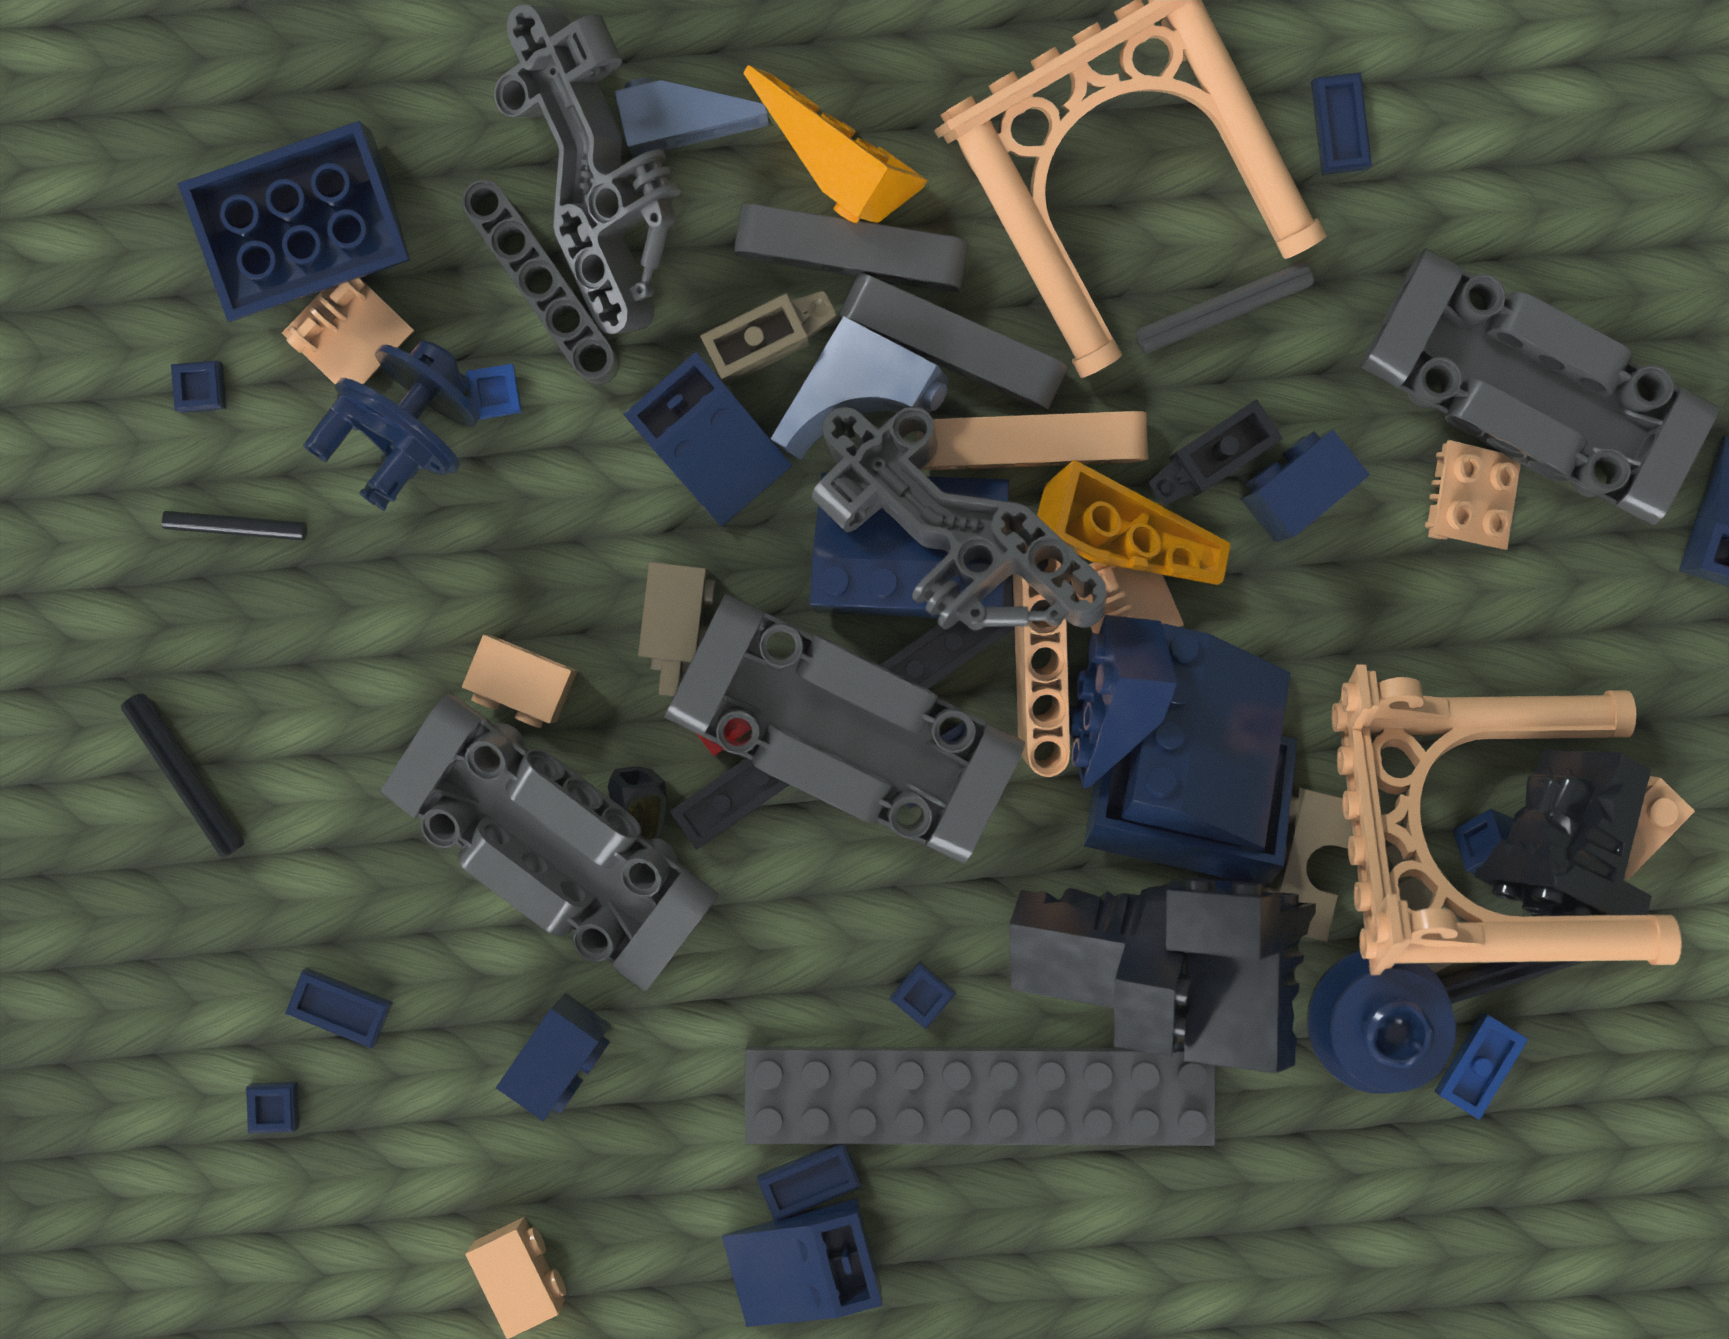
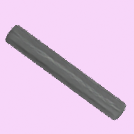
M1307 262L1297 263L1141 327L1135 333L1137 344L1142 353L1147 354L1306 289L1314 283L1311 268Z

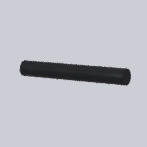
M164 511L162 515V527L167 530L302 541L307 536L306 522Z

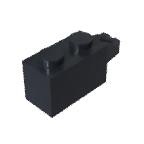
M1256 399L1170 456L1169 460L1171 462L1146 485L1155 500L1162 507L1191 493L1195 497L1283 440V438Z

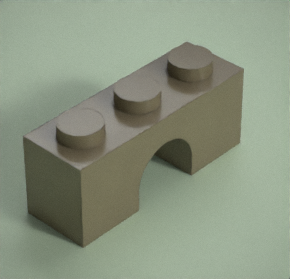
M1295 786L1290 802L1284 866L1271 882V886L1264 887L1262 892L1299 894V902L1316 903V914L1310 922L1309 930L1305 937L1327 942L1338 895L1328 890L1314 887L1308 879L1306 866L1311 854L1320 847L1334 845L1348 849L1349 837L1353 836L1351 820L1344 818L1343 798Z

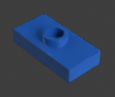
M1482 1012L1434 1092L1480 1120L1528 1039Z

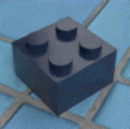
M1334 430L1318 436L1313 431L1306 437L1300 438L1282 453L1287 460L1280 466L1276 461L1252 477L1246 483L1250 491L1240 500L1271 538L1278 542L1295 537L1370 474Z
M565 993L549 1010L498 1083L496 1089L542 1121L545 1120L552 1109L561 1114L584 1081L576 1075L578 1071L582 1070L589 1074L611 1042L604 1037L611 1024Z

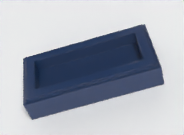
M1361 72L1314 78L1311 81L1321 174L1328 175L1368 170L1372 166Z
M305 968L301 972L285 1014L373 1048L377 1044L393 1002L312 969Z
M832 1144L757 1176V1181L774 1222L858 1189L862 1184L846 1144Z

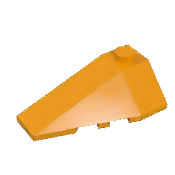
M750 65L746 67L744 75L822 192L836 201L833 209L842 217L858 224L860 219L879 223L924 188L928 180L881 146L876 148L861 138H857L856 141L852 138L857 130L823 112L821 116L817 113L820 110L818 104L773 74Z
M1076 460L1069 463L1045 484L1037 516L1079 556L1088 561L1219 585L1224 581L1231 546L1230 542Z

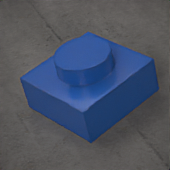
M513 364L466 371V376L469 378L470 401L480 414L479 420L523 413L516 370Z

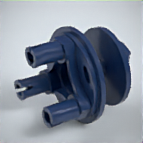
M421 341L410 354L391 345H380L375 352L377 361L393 379L408 391L399 405L362 383L349 378H340L335 384V389L338 393L337 400L303 444L304 448L311 454L327 462L352 429L355 431L359 430L383 452L381 458L384 461L366 486L360 490L359 494L375 506L376 504L383 511L386 510L390 501L394 502L398 493L409 479L414 478L419 469L425 468L431 472L444 475L446 472L455 473L460 467L459 459L454 452L435 433L418 420L428 406L445 417L465 426H475L480 419V414L476 407L463 394L468 387L469 378L459 372L456 358L433 342Z
M1360 949L1338 960L1323 974L1313 990L1307 1012L1309 1039L1322 1065L1342 1083L1368 1093L1404 1092L1426 1084L1446 1065L1455 1043L1456 1024L1449 995L1441 980L1426 964L1395 963L1391 969H1385L1381 975H1371L1369 959L1362 958Z

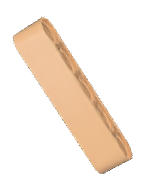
M1123 411L933 419L938 445L934 457L920 470L1068 465L1073 460L1084 465L1149 460L1147 412ZM917 431V441L921 440L926 434Z
M1048 558V566L1044 572H1054L1062 564L1056 559ZM1013 574L1014 607L1028 606V611H1030L1033 604L1037 601L1045 600L1020 575ZM1066 619L1058 626H1051L1047 621H1028V626H1015L1018 738L1025 741L1021 757L1035 773L1045 777L1058 775L1065 770L1070 758ZM1040 648H1050L1051 658L1048 664L1043 668H1032L1031 660L1033 654ZM1042 695H1051L1053 701L1049 711L1041 715L1033 714V704L1036 699ZM1046 741L1053 742L1054 748L1051 756L1042 761L1035 760L1034 753L1037 746Z

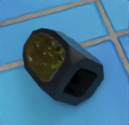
M631 766L615 769L610 776L607 786L610 799L629 812L638 821L641 827L640 835L647 840L652 838L658 839L665 822L667 802L665 781L649 768Z

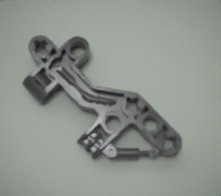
M521 4L510 12L507 20L508 36L520 63L503 74L497 81L494 88L496 106L507 117H545L559 147L553 229L599 329L609 334L645 329L651 324L655 311L651 298L654 293V287L651 283L653 270L659 269L668 228L674 224L676 218L671 201L682 192L679 184H670L669 180L673 174L670 167H662L661 165L666 159V155L661 149L641 154L622 166L621 133L598 85L601 80L621 65L622 59L602 15L591 14L570 23L564 11L559 8ZM645 219L649 224V229L640 263L644 266L643 275L641 276L626 243L625 234L628 229Z
M918 407L904 408L879 430L853 408H837L824 419L822 427L829 454L837 465L814 488L812 499L845 532L857 529L879 509L883 508L920 545L948 552V555L918 584L912 594V598L918 604L927 602L926 610L932 616L940 615L938 624L943 629L950 628L959 620L973 630H979L983 627L1028 626V621H1047L1051 626H1058L1066 619L1074 626L1083 628L1100 622L1106 610L1105 582L1092 567L1032 510L1018 503L944 493L920 471L934 457L938 447L933 419L927 411ZM913 431H920L926 434L917 442H908L903 439L908 433ZM855 436L859 448L858 451H856L855 444L849 438ZM1008 529L1013 531V533H1010L1008 536H1006V531ZM1021 529H1023L1024 540L1017 534ZM977 558L987 559L992 563L983 572H973L967 568V565ZM1048 558L1056 559L1062 564L1058 570L1050 573L1042 572L1036 566L1040 561ZM1017 574L1025 579L1051 607L1046 611H1028V606L984 607L980 602L1008 576ZM955 576H958L961 584L965 588V590L961 594L959 593L961 586L955 580H951ZM1075 592L1082 598H1086L1091 594L1093 602L1089 603L1083 599L1076 603Z

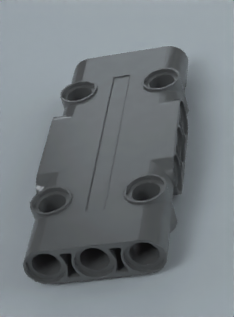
M1427 248L1420 253L1409 270L1360 364L1361 369L1407 393L1410 401L1416 406L1435 408L1446 414V422L1466 435L1503 453L1544 477L1560 482L1568 480L1581 495L1589 498L1599 497L1652 526L1664 517L1672 505L1719 411L1717 405L1682 386L1673 384L1670 374L1662 367L1656 365L1642 367L1632 362V352L1621 343L1536 297L1522 292H1512L1509 295L1505 293L1502 283L1494 276L1487 274L1474 276L1464 271L1462 267ZM1470 292L1478 293L1482 297L1485 306L1484 310H1479L1472 306L1469 300ZM1426 373L1434 374L1439 378L1442 386L1441 393L1433 392L1428 388L1425 380ZM1638 381L1648 388V401L1640 397L1637 392ZM1595 463L1603 466L1607 473L1605 484L1598 481L1594 475Z
M725 593L664 718L721 745L727 752L740 754L752 760V765L785 783L861 820L872 824L879 822L893 829L899 836L913 839L962 864L971 856L1018 764L1025 746V741L963 711L959 707L939 699V696L932 691L818 635L812 636L790 623L779 620ZM775 632H787L793 637L795 641L794 649L787 656L778 657L769 652L767 641ZM949 717H957L963 721V733L955 740L948 741L942 739L939 733L942 722ZM733 718L745 719L752 727L751 735L744 741H732L724 731L727 722ZM911 802L918 804L921 807V815L916 822L906 825L896 820L897 810L900 806Z
M448 692L433 708L380 792L414 819L417 817L422 819L421 831L430 844L440 848H448L454 844L461 849L458 854L459 862L469 874L545 931L557 936H565L571 931L574 934L573 945L575 950L582 958L597 963L608 959L613 963L612 968L644 992L647 991L719 896V893L677 862V855L667 842L655 838L647 840L640 835V824L629 812L550 753L540 749L527 750L524 746L522 735L516 728L501 723L494 725L452 692ZM491 748H493L499 754V756H497ZM644 863L650 866L654 870V872L648 870L644 866Z

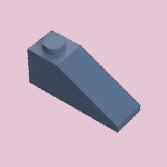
M638 78L627 82L624 85L625 89L615 91L627 145L633 158L652 150H670L769 126L766 107L763 103L664 80L652 82L651 78Z

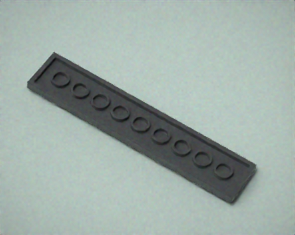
M746 1046L745 1144L1215 1146V1065L1184 1061V1049L1173 1053V1056L1169 1057L1126 1048Z

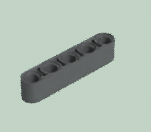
M478 180L471 183L465 189L462 196V206L465 213L572 367L591 384L604 385L611 382L619 370V358L615 350L514 205L496 183L489 180ZM484 198H498V206L493 214L488 216L478 215V205ZM511 236H525V246L520 253L516 255L505 254L504 245ZM541 273L551 274L553 278L551 288L543 294L532 293V280ZM572 311L579 313L580 322L574 331L570 333L559 332L558 320L564 313ZM594 350L605 351L607 354L605 366L597 372L586 371L584 367L586 356Z
M744 204L740 210L734 254L756 261L854 277L858 273H863L884 282L939 291L958 292L962 288L969 243L952 236L861 221L856 224L842 218L763 205Z
M863 273L856 275L838 316L839 319H842L844 316L930 362L1043 411H1049L1068 369L1064 363L1047 354Z

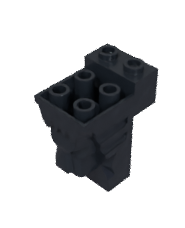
M1542 750L1535 774L1530 775L1527 780L1525 806L1514 814L1515 822L1511 827L1509 836L1506 840H1501L1493 849L1484 864L1476 869L1474 877L1492 886V894L1507 900L1523 902L1522 909L1532 913V916L1648 915L1652 896L1624 881V876L1651 769L1624 753Z
M1186 878L1185 886L1167 890L1166 950L1186 952V975L1191 976L1188 1004L1185 1006V1009H1190V1017L1185 1038L1184 1061L1279 1073L1295 1066L1297 1037L1292 1030L1294 1022L1292 1002L1298 995L1300 983L1295 979V969L1304 960V955L1299 951V941L1308 933L1310 922L1316 914V903L1299 902V894L1262 892V883L1232 882V889L1215 888V879Z
M1172 880L1170 883L1162 886L1149 887L1141 890L1140 895L1121 893L1114 896L1107 891L1099 897L1078 889L1068 888L1059 900L1047 892L1040 891V893L1021 890L1009 923L1011 990L1114 1008V1046L1172 1057L1176 1039L1186 1038L1190 1017V1009L1182 1008V1005L1187 1006L1191 988V976L1183 975L1186 952L1166 950L1167 890L1182 887V881Z

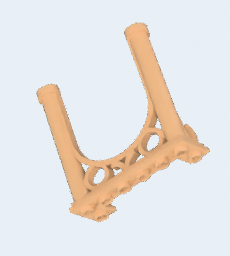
M1134 0L1114 12L1118 22L1102 30L1097 22L1072 37L1076 44L1072 49L1060 55L1057 48L1054 47L1030 61L1034 71L1019 80L1013 71L989 85V88L993 95L978 104L970 96L941 114L944 124L934 130L938 139L943 136L947 144L957 139L967 163L981 183L1075 356L1072 363L1080 378L1087 377L1118 360L1122 353L1054 230L1047 211L1045 187L1050 162L1062 138L1083 115L1100 103L1119 95L1141 91L1168 93L1191 102L1211 119L1219 131L1284 259L1309 249L1327 236L1319 219L1312 218L1202 0H1147L1149 3L1145 6L1141 0ZM1161 20L1162 26L1154 25V23ZM1150 38H1157L1163 41L1169 51V60L1159 77L1144 75L1138 72L1132 61L1136 46ZM1124 42L1119 53V66L1121 73L1128 80L1120 81L1119 73L1110 76L1101 75L1092 70L1087 63ZM1182 61H1188L1202 90L1173 78ZM1069 73L1071 93L1068 100L1060 106L1067 112L1060 119L1059 110L1052 102L1042 97H1033V94ZM1087 86L1093 89H1101L1083 99L1086 95ZM1028 109H1038L1048 119L1049 129L1041 146H1022L1012 137L1011 124L1014 118ZM1003 113L997 133L990 119ZM1009 153L1017 157L1036 158L1032 172L1030 192Z
M1356 665L1348 683H1343L1339 702L1334 703L1332 706L1331 719L1333 730L1340 732L1342 746L1337 751L1338 772L1340 775L1346 776L1347 791H1344L1342 799L1343 815L1346 820H1351L1353 836H1350L1348 841V856L1350 864L1357 865L1359 882H1356L1354 885V904L1357 911H1363L1365 929H1361L1360 952L1363 959H1369L1371 975H1381L1385 969H1391L1395 963L1647 960L1651 965H1674L1678 962L1681 953V933L1677 920L1672 915L1520 917L1498 914L1475 904L1456 890L1439 870L1427 847L1421 824V795L1426 776L1432 765L1447 751L1466 742L1484 739L1628 738L1632 736L1636 725V705L1630 691L1608 690L1603 695L1432 697L1423 696L1421 683L1416 679L1397 677L1377 683L1376 671H1367L1366 665ZM1411 735L1443 736L1425 752ZM1371 736H1377L1372 743ZM1386 747L1399 748L1414 765V771L1405 778L1392 777L1383 769L1380 751ZM1378 788L1389 794H1400L1395 803V810L1389 814L1381 815ZM1403 819H1404V828H1403L1402 826H1400V824H1401V822L1403 821ZM1385 840L1394 844L1400 850L1404 860L1412 857V860L1401 862L1395 866L1390 874ZM1406 876L1416 877L1421 880L1433 893L1429 908L1417 911L1409 909L1407 901H1401L1398 880ZM1444 904L1448 909H1442L1441 907ZM1455 914L1467 922H1456Z

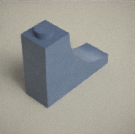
M843 316L775 430L771 440L786 452L802 460L809 448L823 435L824 419L835 409L848 407L864 414L876 411L899 412L904 408L918 407L930 414L931 410H936L942 404L947 393L949 379L936 364Z

